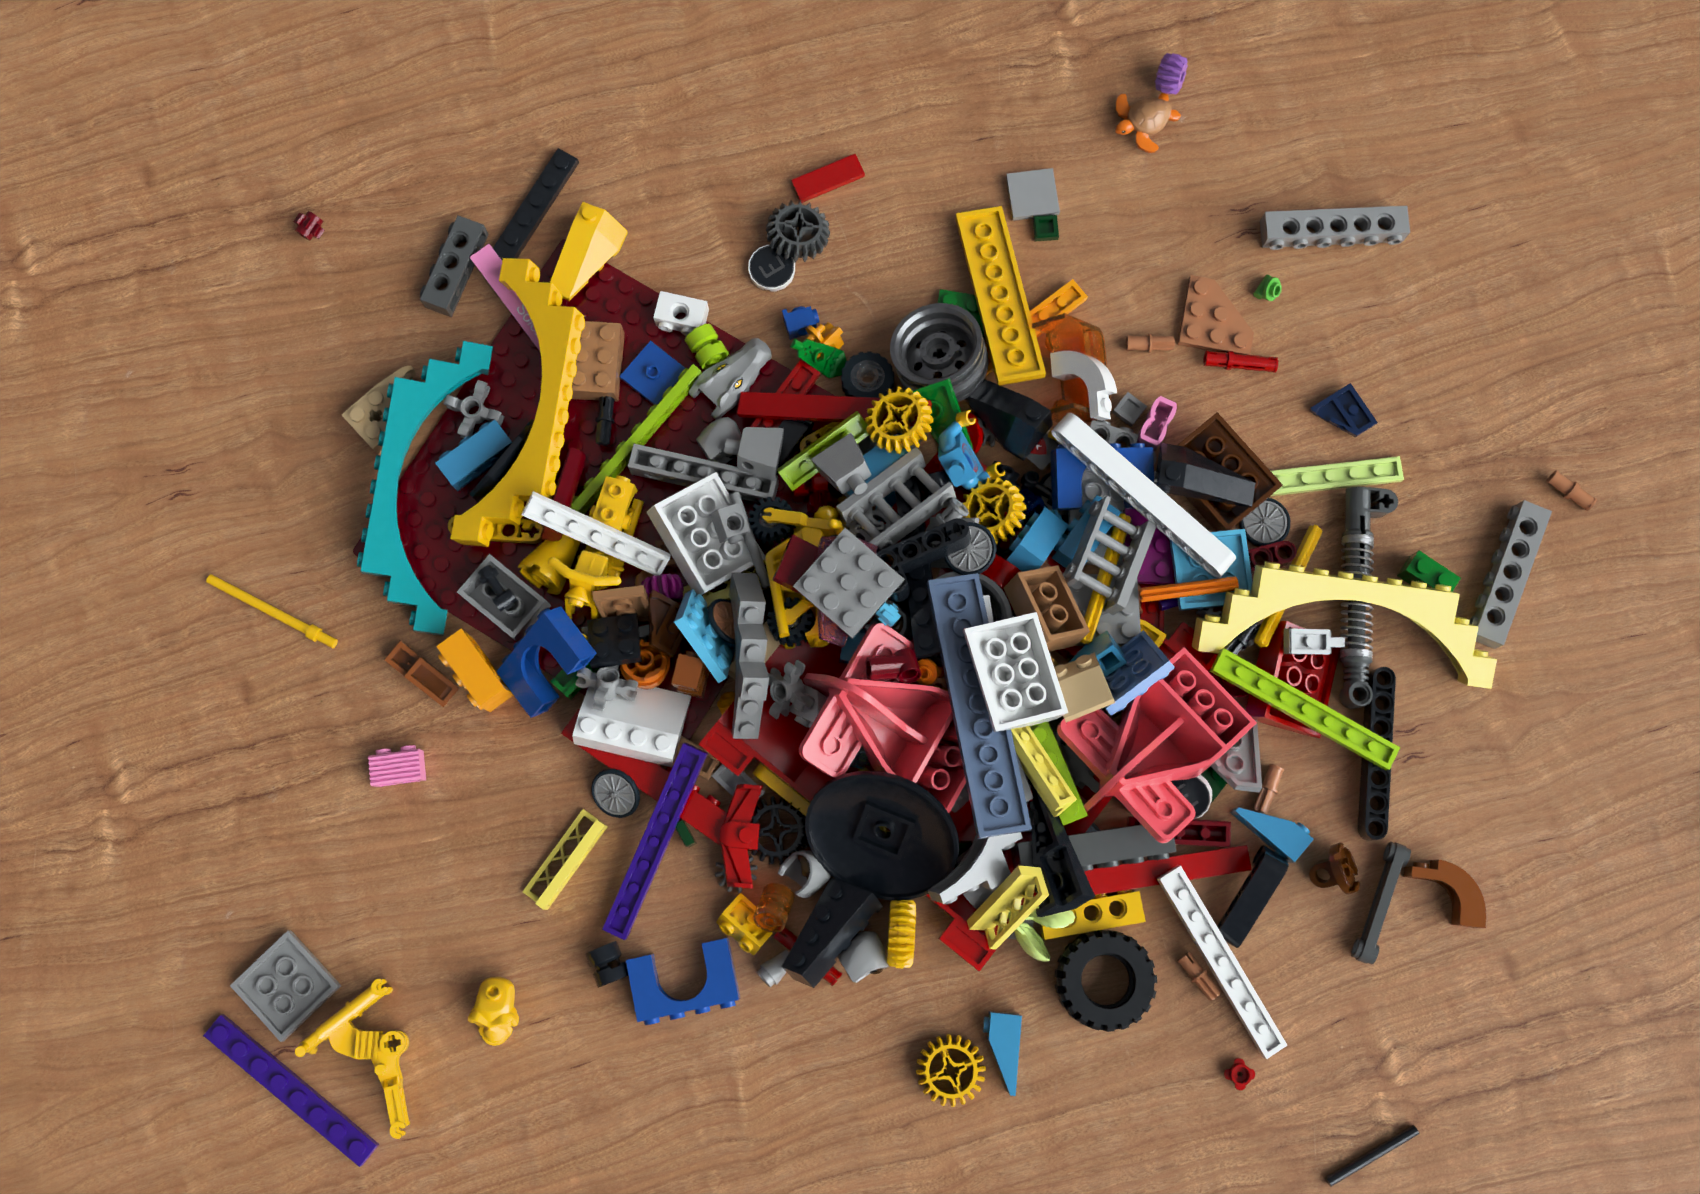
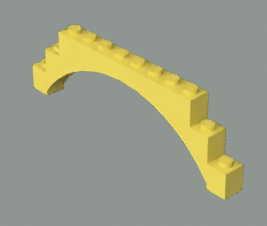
M1265 561L1264 566L1255 565L1251 594L1250 590L1235 588L1234 592L1226 591L1222 618L1205 614V618H1196L1192 647L1197 651L1218 654L1221 649L1241 632L1278 611L1314 601H1363L1394 610L1426 631L1449 657L1458 673L1457 681L1467 686L1491 689L1497 659L1488 656V651L1474 649L1478 626L1470 624V619L1455 617L1460 594L1451 591V586L1436 584L1435 588L1426 587L1427 583L1411 581V585L1402 584L1403 580L1387 578V581L1384 582L1378 581L1377 576L1365 574L1362 575L1361 579L1354 578V574L1338 571V575H1331L1329 570L1314 568L1313 572L1304 571L1305 567L1289 565V569L1279 568V563Z

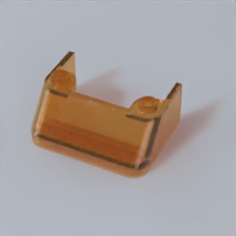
M1065 313L1032 324V329L1046 334L1045 346L1051 353L1076 351L1099 360L1107 367L1105 340L1099 327ZM1081 378L1060 380L1062 399L1056 400L1052 409H1050L1052 421L1059 423L1068 412L1075 414L1083 422L1097 421V419L1090 418L1088 389L1085 382Z

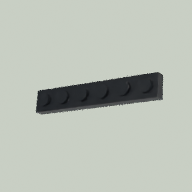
M559 148L556 150L494 245L493 249L501 260L503 258L517 259L578 166L579 161L576 157Z

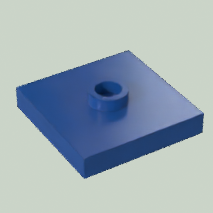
M650 341L619 377L651 404L658 405L663 399L662 396L667 388L670 386L674 387L679 381L678 377L685 367Z

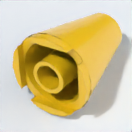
M564 534L559 541L545 540L519 563L518 568H521L519 572L539 589L543 585L549 588L547 593L558 595L563 590L567 578L550 567L548 560L551 557H555L571 568L581 542Z

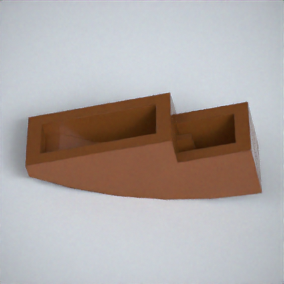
M401 640L384 659V661L443 708L459 690L456 684Z

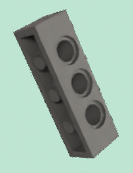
M457 215L455 222L450 224L448 238L440 246L439 258L436 264L432 265L429 272L430 278L420 291V301L425 308L449 317L453 316L475 266L470 256L483 248L489 235L483 224ZM467 242L464 247H457L459 243ZM451 263H457L454 268L448 269ZM444 283L448 284L445 289L438 290L440 285Z

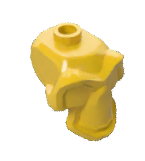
M490 977L484 979L480 985L475 1006L468 1016L470 1023L478 1025L479 1033L483 1040L492 1046L504 1043L511 1035L512 1027L517 1026L519 1021L517 1010L514 1007V985L506 978Z

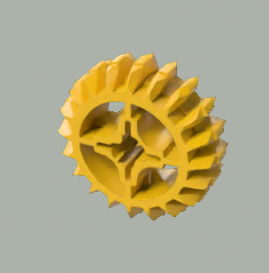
M898 386L895 393H893L892 389L888 388V395L884 396L882 393H879L880 400H872L874 408H867L869 417L865 418V422L869 426L866 427V431L871 435L870 439L872 442L877 443L878 448L881 450L885 448L888 453H891L895 448L896 453L901 454L902 448H905L910 453V446L915 445V447L919 448L920 444L918 441L920 439L927 441L925 433L932 430L929 425L933 423V417L930 415L932 414V409L930 406H927V399L921 398L922 396L918 391L913 393L912 389L908 387L903 392V389ZM888 412L887 418L883 421V424L881 425L884 415ZM894 415H896L898 419H902L904 426H902L900 422L897 423V420ZM918 415L915 425L912 429H910L911 423L915 420V417ZM897 433L903 434V435H899V436H893L894 434H897Z
M987 477L986 484L979 481L976 489H970V495L963 494V498L966 500L963 504L968 509L969 514L962 518H979V524L984 527L986 526L992 533L996 545L999 538L1007 542L1006 535L1009 533L1015 536V531L1013 530L1015 527L1022 528L1019 520L1026 519L1025 514L1022 512L1026 510V505L1023 503L1024 496L1019 493V489L1016 486H1012L1010 481L1006 480L1003 482L998 477L993 481ZM987 506H990L992 509H994L995 513L998 516L996 517L993 513H990V510L987 508ZM1009 508L1007 516L1004 517L1006 510ZM994 523L998 524V525L993 526V527H988V526H990L991 524H994Z
M892 900L890 902L887 963L891 967L904 969L910 968L913 964L916 926V903L914 900Z
M946 1034L947 1042L945 1043L942 1042L940 1036H937L936 1040L939 1045L934 1046L931 1041L927 1042L932 1050L927 1052L925 1049H921L920 1052L926 1056V1059H917L916 1061L919 1065L924 1066L923 1069H916L917 1075H924V1078L918 1080V1084H928L923 1089V1093L926 1095L932 1090L933 1094L930 1099L933 1102L938 1096H941L940 1105L942 1106L945 1105L946 1098L950 1099L951 1107H955V1098H959L960 1103L964 1105L966 1103L963 1097L965 1094L972 1100L974 1095L970 1090L972 1088L979 1092L981 1090V1087L976 1084V1080L985 1081V1077L978 1075V1072L986 1071V1067L977 1065L984 1058L982 1055L974 1057L979 1048L974 1046L969 1050L968 1047L971 1044L969 1039L965 1040L962 1045L960 1044V1035H957L955 1042H952L951 1035ZM947 1049L961 1050L969 1059L954 1061L950 1058ZM940 1052L942 1066L929 1074L931 1061ZM946 1057L953 1067L958 1066V1070L955 1071L956 1075H954L955 1083L948 1073L944 1074V1069H947L945 1067L947 1065ZM972 1066L971 1077L962 1088L959 1076L961 1072ZM949 1080L954 1091L941 1090L933 1084V1081Z

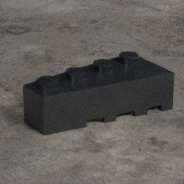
M831 877L781 967L794 980L815 988L836 963L835 958L841 951H846L852 944L850 941L859 930L863 931L869 924L868 920L875 912L878 913L884 906L872 892Z

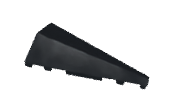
M1028 779V783L1032 786L1033 801L1030 802V809L1033 810L1034 825H1031L1033 866L1041 867L1049 896L1036 909L1037 917H1045L1076 909L1093 899L1095 894L1060 817H1053Z

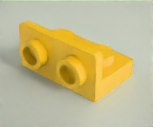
M742 893L733 900L716 921L724 934L732 936L743 951L752 955L759 951L779 927Z

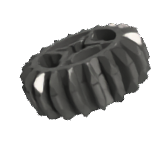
M801 200L798 204L790 201L788 206L782 203L780 209L775 208L773 214L768 218V224L766 225L767 242H770L771 249H777V256L785 254V260L793 257L795 262L798 258H802L806 262L808 256L814 260L816 253L821 254L823 248H826L830 236L829 223L825 220V213H819L818 207L812 209L810 202L806 206L802 205ZM797 227H799V236H797Z

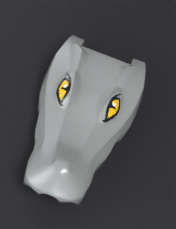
M759 338L751 339L740 350L712 365L700 374L688 394L695 398L702 391L717 406L711 416L715 420L721 418L739 404L741 392H749L750 386L754 384L759 375V370L772 358L770 348Z

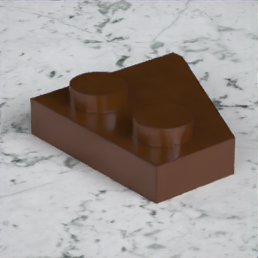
M653 589L649 593V646L672 658L684 637L674 623L681 604Z

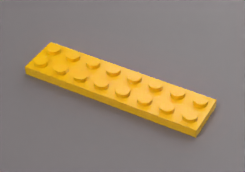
M1002 206L956 213L955 220L997 384L1006 385L1045 378L1046 371Z

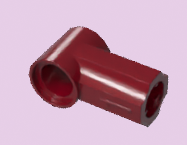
M910 648L900 649L894 655L867 657L866 675L870 680L898 678L901 683L908 684L917 681L921 677L916 653Z

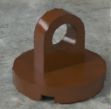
M1343 843L1331 845L1329 847V858L1316 862L1310 869V880L1317 887L1328 888L1338 885L1345 894L1355 893L1360 887V882H1355V875H1358L1355 860L1350 850L1344 847ZM1318 869H1325L1328 871L1330 878L1323 880L1318 877L1316 871Z

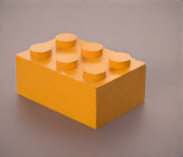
M462 628L436 646L441 652L438 654L439 659L446 667H449L452 671L454 670L455 673L452 677L460 687L463 686L469 691L466 696L474 707L477 706L480 710L485 709L488 712H492L513 696L475 639Z

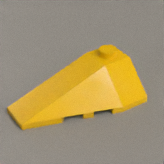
M582 202L550 281L562 292L563 299L570 301L588 283L590 277L597 271H600L611 257H615L619 253L628 231L606 210Z

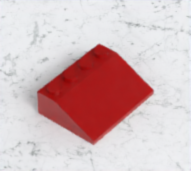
M1280 621L1267 647H1260L1256 666L1328 706L1341 647L1331 648L1330 655L1284 654V629L1306 628L1289 621ZM1249 694L1246 712L1254 720L1310 737H1321V734Z

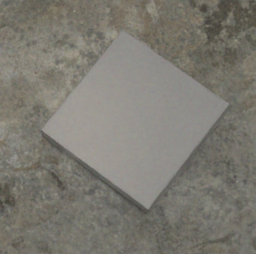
M1053 168L1006 174L1013 221L1031 219L1033 216L1059 215L1060 209Z

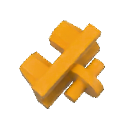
M827 322L825 325L820 324L817 328L811 325L806 328L809 334L806 339L838 349L844 345L840 336L843 331L838 326L835 327ZM821 353L817 355V359L820 358Z

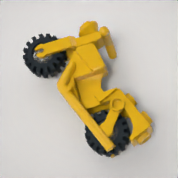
M767 497V502H764L763 499L759 500L761 505L758 506L755 503L753 505L754 511L750 510L749 515L751 518H748L750 527L758 540L760 539L763 544H766L767 541L769 545H774V541H777L778 544L765 556L773 606L771 607L773 612H768V628L776 641L779 640L780 644L785 646L786 649L794 648L795 643L797 646H800L801 640H804L805 643L808 641L811 647L827 646L829 643L835 642L834 632L838 631L837 625L804 596L772 581L789 542L790 538L788 535L794 534L825 551V538L831 535H839L844 529L842 522L836 520L839 512L832 506H823L814 514V518H810L802 512L792 511L787 501L783 499L781 502L779 497H775L774 501L772 497Z

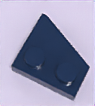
M1351 383L1310 408L1311 413L1355 438L1378 423Z

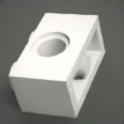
M660 291L653 319L659 329L667 332L672 330L681 331L682 334L687 336L695 328L706 324L709 312L708 303L704 300ZM683 312L687 314L683 319L675 318L678 313Z

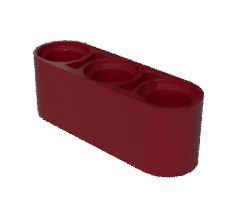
M1280 541L1249 549L1251 574L1254 575L1255 565H1258L1254 560V555L1261 556L1264 563L1265 561L1279 563V568H1281L1296 557V547L1289 541ZM1278 549H1282L1287 553V559H1283L1278 555Z

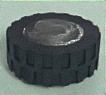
M871 351L866 353L860 352L850 357L851 359L846 361L845 367L842 368L841 383L845 396L879 398V393H882L884 396L888 395V388L893 391L894 371H892V365L879 353L875 354ZM867 376L872 377L874 379L870 383H865L862 381V379Z

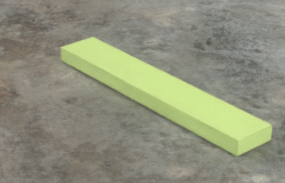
M1400 456L1272 470L1271 472L1283 486L1271 496L1402 482L1404 477Z

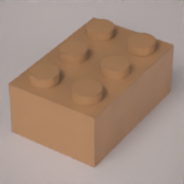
M585 321V327L581 331L580 337L581 350L577 354L576 360L577 372L572 382V399L599 401L600 397L604 396V400H606L605 398L608 396L614 398L615 402L619 401V376L621 375L625 335L621 323Z
M1058 565L1019 572L1004 587V591L1016 616L1037 612L1049 652L1076 646L1090 632Z

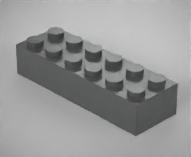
M1142 825L1068 835L1084 871L1093 870V864H1097L1098 868L1119 866V860H1122L1123 864L1144 862L1143 857L1146 856L1148 860H1160L1169 858V853L1177 852L1174 838L1167 843H1160ZM1032 841L1015 843V846L1010 848L1013 869L1018 865L1035 867L1033 866Z

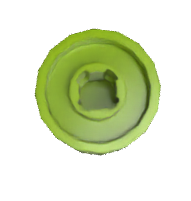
M704 324L695 328L685 338V342L691 352L696 353L695 358L703 370L724 360L729 354L722 341L717 340L718 335L711 324Z

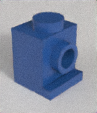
M804 306L796 307L790 313L787 312V309L782 310L783 321L790 340L808 335L806 328L809 325L817 328L816 323H820L817 310H812L811 306L806 308Z

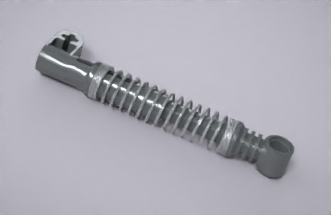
M1350 487L1345 490V531L1342 533L1341 544L1345 546L1341 550L1345 553V556L1341 557V559L1345 560V564H1342L1341 567L1344 568V572L1353 573L1354 578L1362 579L1363 574L1371 575L1370 573L1374 571L1370 566L1374 563L1370 559L1374 555L1370 551L1374 548L1371 518H1382L1397 508L1398 497L1392 490L1371 487ZM1379 501L1378 504H1376V505H1374L1373 507H1371V504H1373V503ZM1348 600V602L1340 604L1341 606L1348 607V610L1340 612L1341 614L1348 615V618L1340 620L1348 622V626L1340 627L1342 630H1348V634L1340 635L1341 637L1348 638V642H1345V646H1348V649L1340 651V661L1343 663V667L1346 668L1343 670V674H1346L1343 676V680L1346 682H1343L1339 698L1342 705L1349 709L1366 706L1373 697L1372 689L1369 683L1366 682L1369 681V677L1366 676L1369 674V670L1366 669L1373 662V652L1371 651L1373 647L1369 645L1373 641L1369 637L1373 633L1369 629L1373 626V623L1368 620L1374 617L1369 613L1374 608L1369 605L1371 603ZM1353 690H1356L1359 694L1358 701L1353 697Z

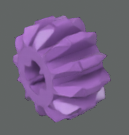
M1166 53L1156 74V90L1165 94L1175 95L1179 92L1187 74V58L1175 53Z

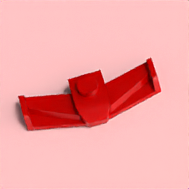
M737 784L724 823L720 827L719 841L722 848L727 887L753 889L748 850H758L760 824L750 822L763 786Z

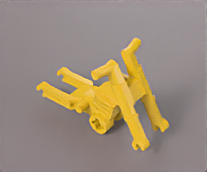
M376 979L369 988L351 1002L347 1001L342 1009L300 1042L295 1049V1055L298 1057H302L306 1053L313 1055L318 1051L317 1046L324 1040L327 1041L329 1039L332 1048L340 1054L354 1059H371L375 1068L374 1071L378 1075L385 1093L391 1125L390 1135L395 1139H400L406 1134V1131L401 1129L410 1125L403 1089V1076L399 1065L401 1054L409 1046L408 1035L400 1030L390 1031L386 1034H383L384 1031H365L356 1028L351 1022L356 1017H361L366 1009L384 995H389L393 991L392 987L382 988L387 983L386 979ZM393 1035L395 1039L401 1040V1045L396 1047V1051L395 1047H389V1041L394 1039Z

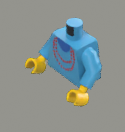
M971 410L957 413L956 421L952 422L940 434L938 448L939 461L955 487L962 485L963 488L969 491L971 488L976 489L979 481L986 484L987 477L995 480L997 477L1005 475V471L1002 473L997 471V465L1001 464L1000 462L988 466L986 471H984L964 436L962 427L973 425L976 422V418L968 419V413Z

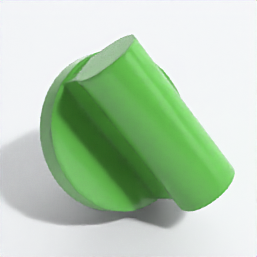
M1265 275L1253 293L1254 297L1273 301L1281 293L1282 286L1280 280L1276 277Z

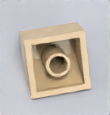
M1095 653L1082 655L1075 661L1054 667L1068 713L1063 715L1065 722L1115 703Z

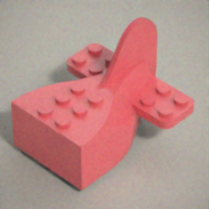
M874 623L867 630L839 678L814 673H807L805 675L804 683L828 698L800 744V757L828 776L836 778L846 773L861 746H863L874 771L894 774L918 784L939 800L947 812L950 813L966 784L948 691L933 686L899 683L898 678L868 679L866 675L867 657L894 655L895 652L904 648L914 650V645L911 641L888 625Z
M1185 647L1170 659L1175 668L1169 672L1167 677L1158 680L1143 695L1137 696L1127 704L1122 711L1120 726L1102 709L1069 722H1065V719H1063L1057 726V733L1060 738L1100 780L1099 791L1084 804L1086 811L1088 812L1104 796H1115L1153 838L1160 843H1167L1172 840L1194 819L1196 814L1192 804L1171 781L1186 780L1199 776L1257 724Z

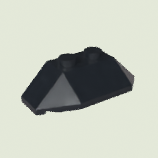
M533 419L527 423L515 440L469 493L477 503L494 489L516 461L527 441L534 423Z

